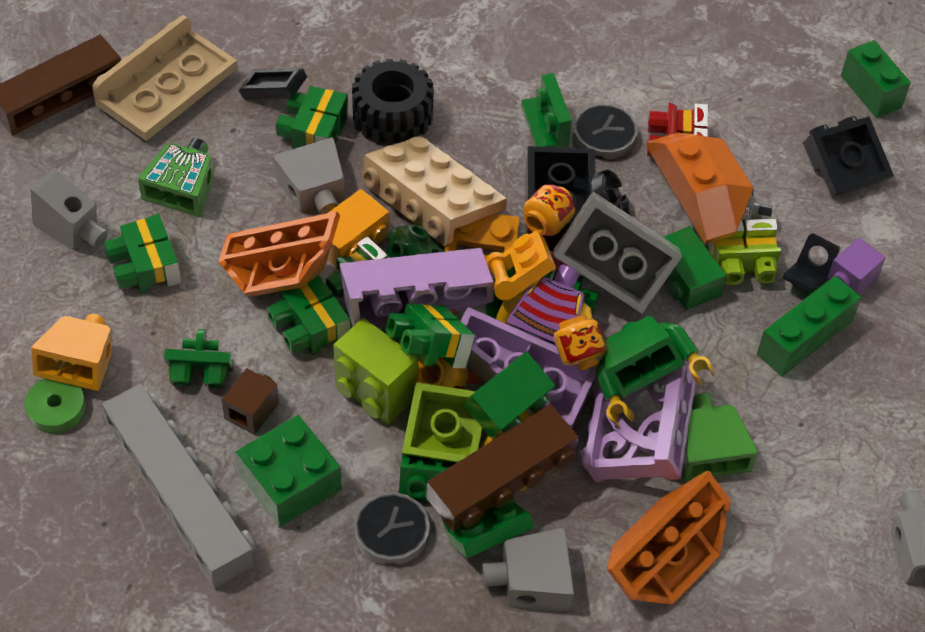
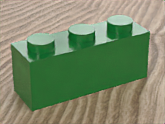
M835 275L763 331L757 355L783 377L853 321L862 297Z

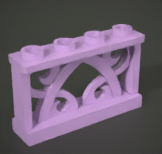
M684 361L686 365L624 398L620 397L621 401L628 405L647 389L650 397L656 403L663 405L662 411H658L645 419L638 431L632 429L622 419L620 414L618 415L620 427L616 426L608 418L606 412L610 401L605 400L600 384L595 388L593 416L588 420L589 437L587 447L582 451L583 467L589 472L595 482H603L604 479L664 476L665 480H680L696 383L689 370V361ZM658 384L661 389L666 384V389L664 392L659 393L656 392L654 385ZM660 424L659 431L653 433L651 428L654 425ZM628 444L631 445L627 454L622 458L608 459L610 445H618L615 451H613L615 456L623 453L627 449ZM639 451L654 455L651 457H637Z

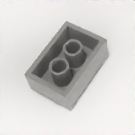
M595 192L591 193L554 248V257L577 270L580 274L641 314H643L682 258L679 247Z

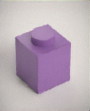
M857 238L833 260L827 281L836 275L860 295L879 277L886 257L862 239Z

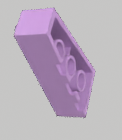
M481 248L340 263L345 303L352 326L364 317L383 331L386 329L390 313L404 314L407 304L444 305L449 310L455 308L456 312L467 309V307L471 308L494 302L493 280Z
M467 307L461 322L475 335L466 365L467 368L485 382H488L527 351L555 384L546 394L551 400L537 412L552 404L573 430L597 377V366L583 371H578L577 365L565 366L561 362L555 345ZM530 409L527 410L528 413L534 415Z

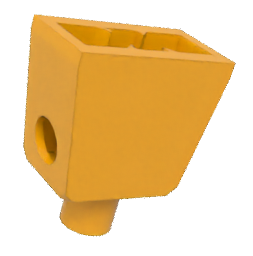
M89 314L85 320L69 316L61 317L31 348L33 376L99 391L112 352L111 329L106 325L105 320L98 314Z

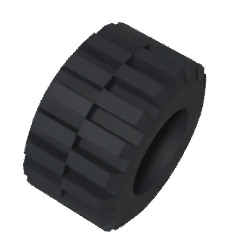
M386 59V62L382 63L380 61L373 62L372 67L365 66L362 69V73L356 75L355 83L352 85L353 120H355L356 128L362 130L363 136L366 138L372 137L373 142L376 143L383 141L386 142V145H393V143H401L413 137H419V134L424 135L428 131V126H431L434 103L432 79L428 78V73L425 70H419V65L415 63L407 64V60L402 59L399 62L393 61V59Z

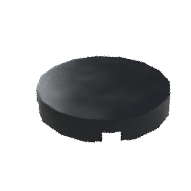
M609 169L594 174L591 181L592 192H595L632 217L629 199L626 194L621 196L618 189L622 187V182L618 176Z

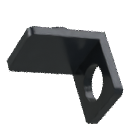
M811 233L803 246L797 262L784 273L782 278L809 293L815 292L827 280L833 260L838 256L841 248ZM814 246L823 247L828 253L827 262L824 264L813 262L810 258V249Z

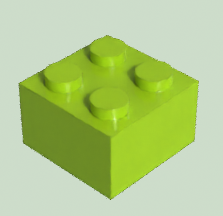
M363 317L333 344L335 385L342 395L347 398L352 397L359 402L368 415L373 418H379L389 425L412 403L418 378V358L415 355H406L401 350L399 343Z

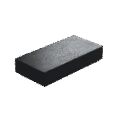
M303 68L254 69L240 87L239 93L243 99L293 98L308 76Z

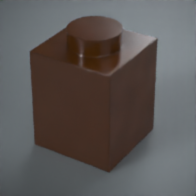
M246 368L221 399L224 419L255 435L279 404L277 384L264 373L257 374Z

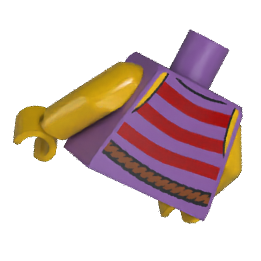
M560 265L554 280L542 277L513 298L503 300L496 315L497 320L555 345L553 336L559 330V323L586 314L587 319H593L591 308L584 303L585 294L573 289L580 273L566 265Z

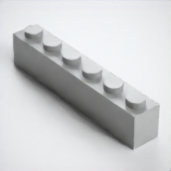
M140 383L101 403L106 424L212 587L216 589L255 567L253 551L256 550V546L247 530L242 532L235 524L237 521L236 515L227 501L224 503L220 502L216 496L218 489L208 473L202 475L198 469V466H200L198 458L190 446L183 447L179 441L181 434L173 420H165L162 415L164 412L163 407L154 393L148 395Z

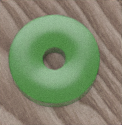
M42 379L28 391L25 397V410L30 423L38 430L46 433H61L73 428L81 421L85 414L86 402L81 387ZM55 402H59V403H60V405H58V406H56V407H51V406H50L51 404H53V403H55Z

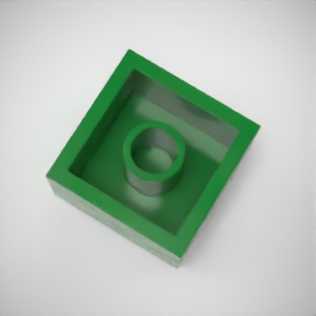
M299 414L235 451L239 476L278 527L283 526L342 490L340 465Z

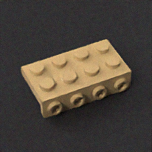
M181 15L175 21L170 22L154 37L146 40L142 46L129 56L124 57L108 72L96 79L92 86L97 107L139 137L148 141L238 69L237 60L193 31L190 19L185 15Z
M422 136L413 137L410 140L386 146L383 149L364 155L362 171L364 185L414 224L423 227L431 237L443 246L452 243L454 229L506 209L507 198Z

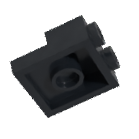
M851 116L837 123L838 126L828 128L827 124L818 126L810 130V135L803 141L815 172L821 170L831 197L880 183L894 176L870 116L858 120L856 116Z

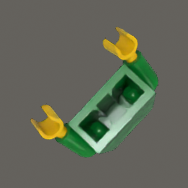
M647 316L637 322H628L621 331L608 337L605 340L607 350L596 368V376L606 401H610L606 411L607 416L618 427H620L618 415L624 411L626 417L631 422L635 418L633 410L621 401L620 397L624 398L686 365L684 361H689V370L694 382L698 385H703L697 374L702 369L709 370L711 375L715 377L710 360L697 355L699 353L698 348L682 326L666 322L658 323L652 316Z

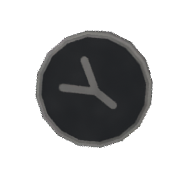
M595 104L586 107L578 113L573 125V139L578 148L595 149V155L603 156V159L612 160L623 157L632 150L637 139V123L633 116L621 107L612 104Z
M395 492L378 494L367 500L357 511L354 522L356 544L363 555L375 563L384 565L385 562L395 563V565L405 564L418 557L427 545L430 531L428 515L421 504L408 495Z

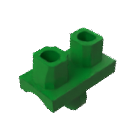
M198 329L196 339L183 338L182 348L195 350L165 349L164 360L169 367L170 383L174 386H191L192 369L205 370L203 383L205 387L224 388L228 371H233L234 360L231 359L230 352H214L219 351V340H208L206 329Z

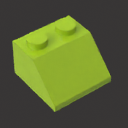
M416 382L402 455L457 463L480 449L487 433L463 405L476 391Z

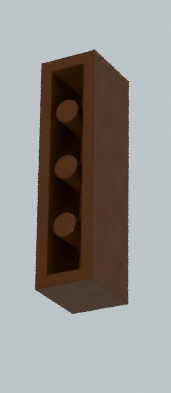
M100 34L0 83V122L13 136L94 95L93 83L100 75L105 74L121 61V57Z
M550 404L427 481L426 498L452 532H455L462 526L469 528L476 524L482 518L483 513L493 506L500 508L507 504L514 497V493L524 486L531 488L538 484L544 478L545 473L555 466L559 469L569 464L575 457L579 437L553 405Z

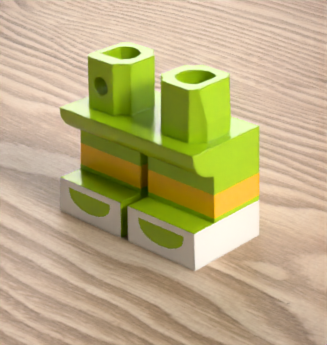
M776 219L745 220L744 227L741 220L736 235L708 244L710 254L726 274V285H738L743 282L745 273H755L756 281L760 284L774 282L777 273V263L781 253V249L777 247Z

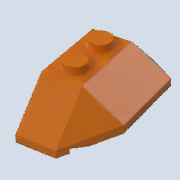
M675 133L648 141L646 145L704 244L706 245L736 235L754 187L724 139Z
M336 211L229 233L226 236L218 262L248 297L302 288L324 270L340 214Z
M705 471L660 498L612 546L607 571L629 600L673 605L721 555L726 529V512H729L731 500L711 472Z

